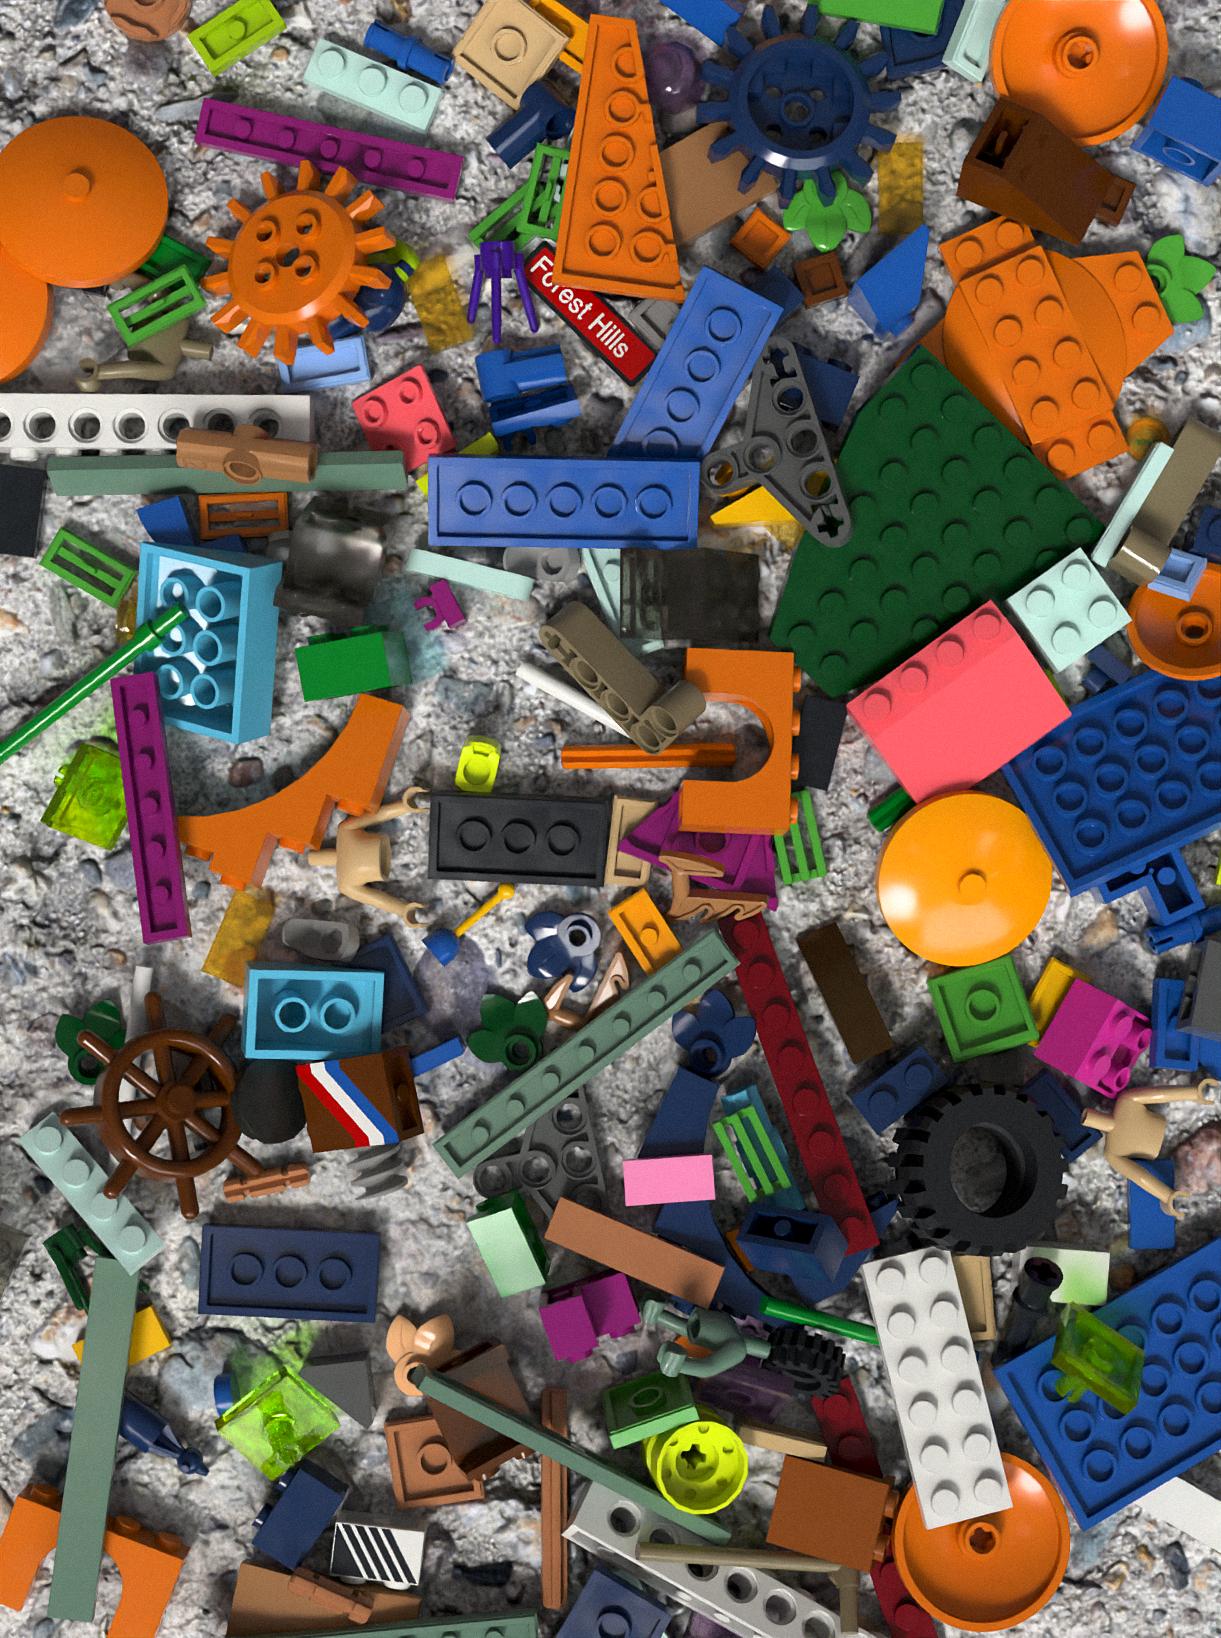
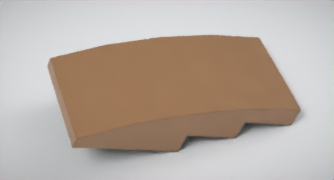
M727 122L711 123L659 153L677 254L693 246L698 238L733 220L739 212L772 195L778 188L773 177L763 172L758 178L755 187L745 195L739 192L737 188L742 170L750 163L740 151L731 154L725 160L711 164L707 157L709 147L717 139L730 134Z
M247 1558L240 1565L225 1638L363 1624L347 1618L349 1613L345 1611L340 1615L309 1601L310 1596L307 1594L302 1598L289 1592L287 1587L293 1570L283 1569ZM314 1572L313 1577L317 1579L322 1575L353 1589L352 1595L357 1596L359 1592L374 1600L372 1613L365 1624L415 1620L419 1618L422 1596L370 1581L362 1584L345 1583L340 1580V1576L332 1577Z

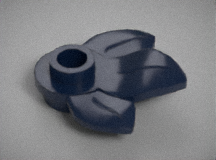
M554 911L539 912L530 918L524 925V928L537 943L533 946L527 958L528 974L540 979L556 978L561 974L564 976L568 971H572L574 977L569 989L574 993L584 989L593 979L598 969L595 950L601 942L602 931L597 920L591 915L582 912L563 916ZM579 929L583 931L586 935V941L577 942L574 940L571 934L572 930Z
M713 989L702 999L695 1014L680 1010L672 1017V1033L676 1043L689 1052V1062L692 1068L699 1075L708 1078L717 1077L725 1073L731 1064L732 1058L747 1053L756 1036L755 1018L750 1016L735 1018V1011L731 1001L719 989ZM709 1047L714 1048L717 1052L715 1063L707 1058L706 1052Z

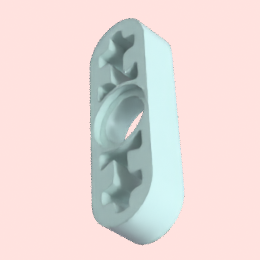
M410 548L405 566V571L440 581L445 579L448 583L529 602L534 584V579L414 548Z

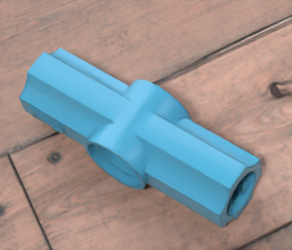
M755 1083L741 1086L720 1096L721 1105L726 1115L752 1103L792 1185L786 1189L782 1188L776 1191V1194L770 1197L762 1198L763 1204L797 1210L805 1208L804 1199L788 1166L790 1159L776 1125L772 1126ZM749 1117L741 1119L740 1121L770 1183L777 1180L778 1177ZM731 1124L730 1126H732L737 1138L735 1145L749 1179L753 1178L758 1189L762 1185Z

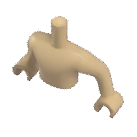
M416 786L407 789L403 794V799L380 805L377 814L364 811L362 817L352 815L341 821L337 828L336 848H320L319 852L310 849L308 852V862L311 866H336L337 888L342 894L361 903L400 915L405 925L412 929L425 928L430 925V923H419L415 918L417 908L430 907L427 902L409 903L386 892L364 885L374 881H387L391 868V846L388 835L370 833L364 829L382 824L409 812L427 813L430 808H419L415 798L419 792H430V789Z
M1199 1078L1194 1080L1191 1085H1158L1124 1090L1118 1095L1112 1115L1087 1107L1081 1115L1080 1122L1082 1125L1107 1132L1103 1151L1104 1159L1119 1173L1160 1199L1162 1211L1169 1216L1184 1217L1186 1214L1174 1210L1173 1200L1176 1196L1190 1198V1195L1185 1191L1171 1189L1144 1167L1130 1159L1133 1157L1154 1161L1159 1154L1166 1130V1117L1145 1108L1144 1104L1192 1100L1197 1104L1213 1105L1214 1101L1206 1100L1203 1097L1202 1088L1205 1084L1219 1086L1218 1081L1214 1079Z

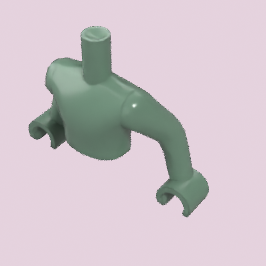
M647 1290L641 1297L638 1308L645 1322L652 1325L660 1324L688 1338L690 1344L702 1346L714 1352L705 1358L694 1359L686 1357L687 1350L681 1345L672 1341H666L662 1344L657 1355L661 1371L666 1376L677 1377L679 1373L707 1378L739 1364L746 1357V1354L762 1359H767L769 1356L771 1343L741 1333L738 1324L730 1314L695 1307L689 1318H683L664 1309L667 1299L661 1294Z

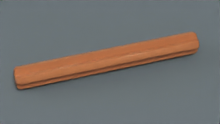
M560 1387L542 1389L541 1425L567 1438L566 1390ZM541 1454V1603L546 1608L560 1609V1607L566 1606L568 1602L567 1538L561 1535L567 1523V1467Z

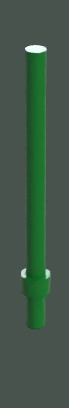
M177 602L154 621L148 619L135 629V636L0 742V765L144 651L152 652L165 642L166 634L190 616L188 609L181 602Z

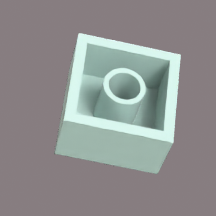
M1081 547L1003 601V604L1010 613L1008 617L1045 669H1050L1052 674L1061 672L1132 621Z

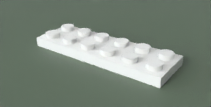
M929 1245L863 1262L860 1269L924 1527L929 1530L1013 1508L950 1251H943Z

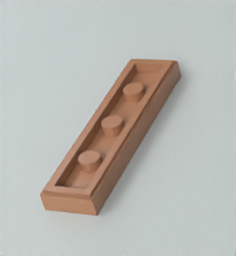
M565 1196L560 1197L544 1236L545 1239L707 1310L710 1308L726 1268L725 1265Z

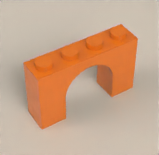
M687 647L683 656L682 680H687L699 688L706 701L734 703L751 711L760 720L766 731L768 754L763 768L755 775L741 781L683 780L679 786L678 831L784 836L790 829V824H796L798 816L797 797H790L791 780H797L799 772L798 753H792V736H798L800 729V711L793 709V693H799L801 667L794 666V653Z
M27 1484L15 1500L0 1539V1604L19 1612L31 1598L47 1554L56 1548L63 1498L58 1496L59 1492L44 1484H34V1486ZM108 1515L104 1551L116 1562L121 1573L123 1587L121 1600L106 1638L157 1637L191 1547L182 1544L181 1538L168 1532L161 1531L155 1534L142 1529L141 1524L137 1520L127 1516H117L114 1518Z

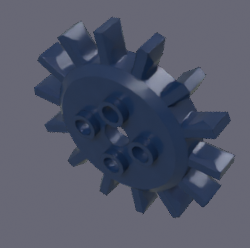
M808 4L800 21V33L783 34L779 17L772 6L763 9L760 20L761 31L766 41L756 47L733 26L725 32L724 45L740 61L736 71L718 63L705 60L700 80L728 91L726 101L697 103L695 120L697 123L727 122L730 134L717 139L711 144L707 157L711 164L725 160L737 151L743 154L750 163L742 170L737 190L745 195L755 187L760 175L766 172L780 178V187L777 192L779 209L788 210L796 194V180L813 179L819 200L823 207L833 205L836 198V185L830 173L839 167L844 168L852 179L863 188L871 181L874 174L873 169L856 152L860 143L879 151L890 153L897 135L887 129L870 124L869 117L870 113L897 111L902 101L901 91H869L866 80L879 75L885 69L889 56L883 50L871 54L865 60L857 63L846 52L854 44L859 23L853 19L840 29L837 38L831 42L816 36V28L819 23L817 5ZM776 88L780 91L781 96L779 98H771L767 95L766 90ZM819 90L824 94L825 99L817 101L811 97L810 92ZM792 102L801 103L807 108L809 116L803 121H793L785 114L784 107ZM775 130L780 134L781 138L779 140H769L765 132ZM818 132L823 135L824 141L813 142L809 134Z

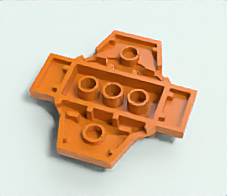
M1004 215L940 244L937 249L955 290L948 302L945 317L894 363V369L900 365L918 344L923 345L1060 482L1128 452L1130 449L1112 409L1119 397L1124 379L1175 332L1139 251L1068 258L1052 250L1043 249L1041 245L1037 246L1028 225Z

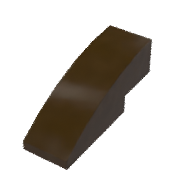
M833 922L795 939L850 1061L855 1065L895 1047L837 923Z

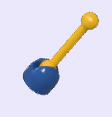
M501 883L498 887V892L453 931L439 928L430 932L421 941L445 967L459 952V937L501 900L512 898L515 894L514 885L512 883Z

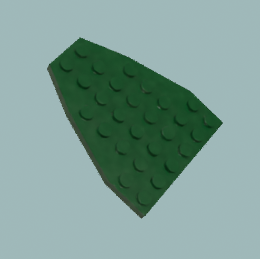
M918 344L856 411L834 458L835 466L854 520L855 529L852 538L841 547L831 548L824 546L802 526L792 551L766 637L781 651L794 653V663L801 667L813 681L833 698L882 679L989 600L993 601L1005 617L1010 615L1003 604L1004 600L1076 549L1081 547L1083 552L1086 553L1102 536L1106 527L923 345ZM828 474L817 496H821L829 490L831 480ZM836 498L829 504H838V499ZM829 504L822 506L812 505L813 513L819 508L825 512L828 523L825 527L821 528L822 532H828L832 537L839 535L838 527L843 525L844 521H838L832 515Z

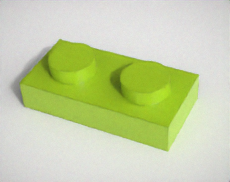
M239 0L187 35V37L215 78L288 28L270 0Z

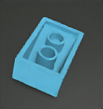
M245 961L241 1049L245 1058L333 1060L379 1052L381 1045L384 972L297 962Z

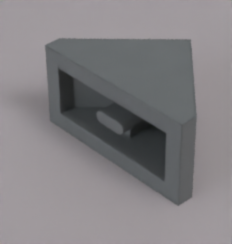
M370 1351L308 1358L297 1375L368 1430L377 1413Z

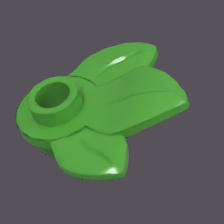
M837 169L830 173L836 185V198L833 205L823 207L817 196L814 181L809 179L804 181L803 190L795 194L788 210L783 209L784 229L786 231H799L806 228L812 244L823 255L832 252L838 246L846 232V228L857 233H868L872 222L870 208L862 194L847 187L845 177Z
M1181 234L1167 236L1158 240L1150 248L1144 265L1149 276L1158 283L1157 294L1169 320L1175 323H1189L1204 316L1202 306L1194 295L1198 294L1210 282L1216 272V268L1201 258L1184 256L1185 246Z

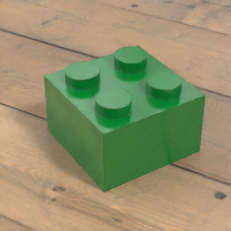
M375 624L350 629L351 638H347L346 632L337 634L326 633L307 637L309 646L295 648L304 702L328 700L413 684L404 632H390L388 624L380 626Z

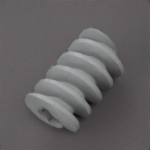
M400 1142L343 1149L344 1152L357 1153L358 1158L347 1164V1169L361 1170L362 1175L351 1181V1186L363 1187L366 1192L355 1200L385 1196L400 1190L408 1184L406 1176L394 1174L404 1167V1160L390 1157L400 1150Z

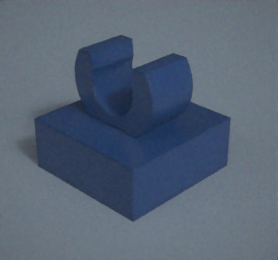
M1098 644L1085 655L1095 666L1081 682L1096 694L1110 677L1122 686L1133 672L1103 646Z

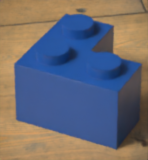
M1179 848L1090 889L1095 903L1101 904L1110 903L1138 890L1153 924L1167 926L1206 908Z

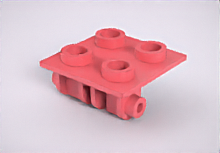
M422 364L351 402L371 450L404 451L407 472L427 463L429 453L454 454L456 452L455 447L458 446L457 440L453 436L446 420V415L441 408V403L432 388L431 380L427 376Z

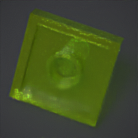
M82 741L71 764H65L59 768L58 772L64 775L63 779L55 775L54 785L57 790L40 821L50 828L112 851L128 822L120 757Z
M1071 1301L1061 1312L1050 1362L1065 1372L1055 1381L1056 1391L1064 1397L1071 1390L1072 1392L1068 1396L1067 1401L1077 1403L1081 1396L1089 1389L1127 1416L1138 1404L1146 1352Z
M282 1366L214 1421L217 1432L271 1481L289 1467L295 1465V1462L299 1461L305 1454L341 1426L337 1415L285 1366Z

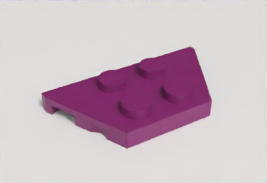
M679 790L618 844L617 851L670 872L671 869L658 859L660 851L663 849L698 855L722 863L726 866L723 877L689 875V879L719 891L768 895L769 902L765 909L773 912L777 911L779 905L778 897L776 896L774 853L772 852L771 844L772 835L678 831Z

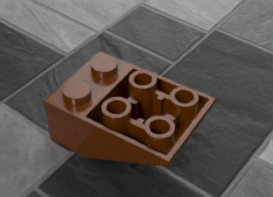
M1000 97L963 161L956 196L1079 247L1115 178L1042 114Z

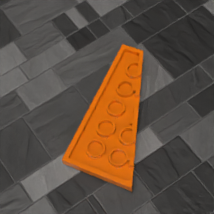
M590 13L552 274V285L684 304L685 295L681 282L677 250L674 243L636 22L633 19Z

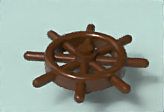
M150 991L144 997L149 1031L135 1036L117 1050L91 1030L84 1029L78 1033L77 1042L79 1045L104 1063L95 1084L93 1105L64 1109L59 1115V1121L66 1127L96 1123L104 1145L119 1162V1165L103 1187V1195L106 1198L116 1199L134 1174L157 1182H176L181 1214L185 1219L193 1220L199 1214L194 1178L214 1169L226 1158L250 1177H260L264 1171L263 1164L237 1144L242 1131L234 1121L230 1107V1092L234 1091L237 1080H233L238 1069L221 1047L236 1027L237 1020L232 1014H224L208 1037L183 1028H167L162 997L157 991ZM153 1051L158 1082L132 1062L138 1056ZM171 1051L179 1052L192 1058L177 1081ZM206 1070L213 1079L217 1089L194 1092V1086ZM122 1078L144 1094L146 1099L119 1102ZM221 1107L219 1128H216L195 1110ZM133 1118L134 1126L139 1131H142L136 1140L128 1132L123 1122L124 1119ZM185 1127L209 1145L203 1153L190 1159ZM165 1129L167 1130L172 1160L150 1153V1150Z

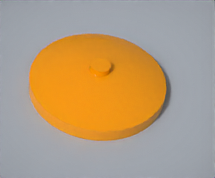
M950 791L938 794L917 804L893 826L881 847L877 859L875 893L880 912L886 924L894 935L912 952L931 962L942 965H978L1008 953L1025 940L1036 927L1050 897L1053 877L1052 864L1035 835L1026 814L1014 804L997 795L983 791Z

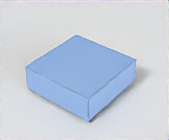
M1171 547L1172 551L1167 562L1155 580L1148 584V589L1190 602L1207 568V558Z

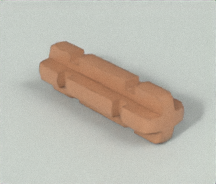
M299 1161L287 1165V1168L277 1166L264 1169L263 1174L257 1178L250 1177L249 1175H246L245 1178L242 1175L229 1177L223 1181V1190L227 1201L232 1203L245 1200L247 1195L254 1198L284 1191L290 1185L292 1189L306 1186L311 1182V1175L307 1163Z
M302 1566L296 1567L288 1582L287 1589L289 1592L302 1598L307 1594L310 1596L309 1601L340 1615L345 1611L349 1613L347 1618L357 1623L365 1624L374 1607V1600L359 1592L357 1596L352 1595L353 1589L322 1575L317 1579L313 1577V1571Z

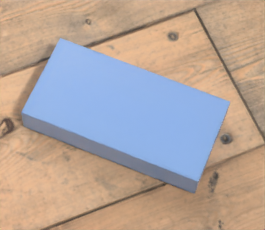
M359 335L333 340L335 352L328 356L314 344L297 347L294 365H285L278 359L284 395H297L372 381L364 336Z

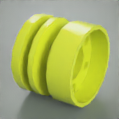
M695 1401L700 1419L641 1440V1460L649 1477L675 1508L693 1515L711 1514L728 1506L741 1492L748 1475V1455L742 1440L711 1407ZM692 1444L695 1445V1450H690ZM682 1451H687L685 1457L682 1456Z

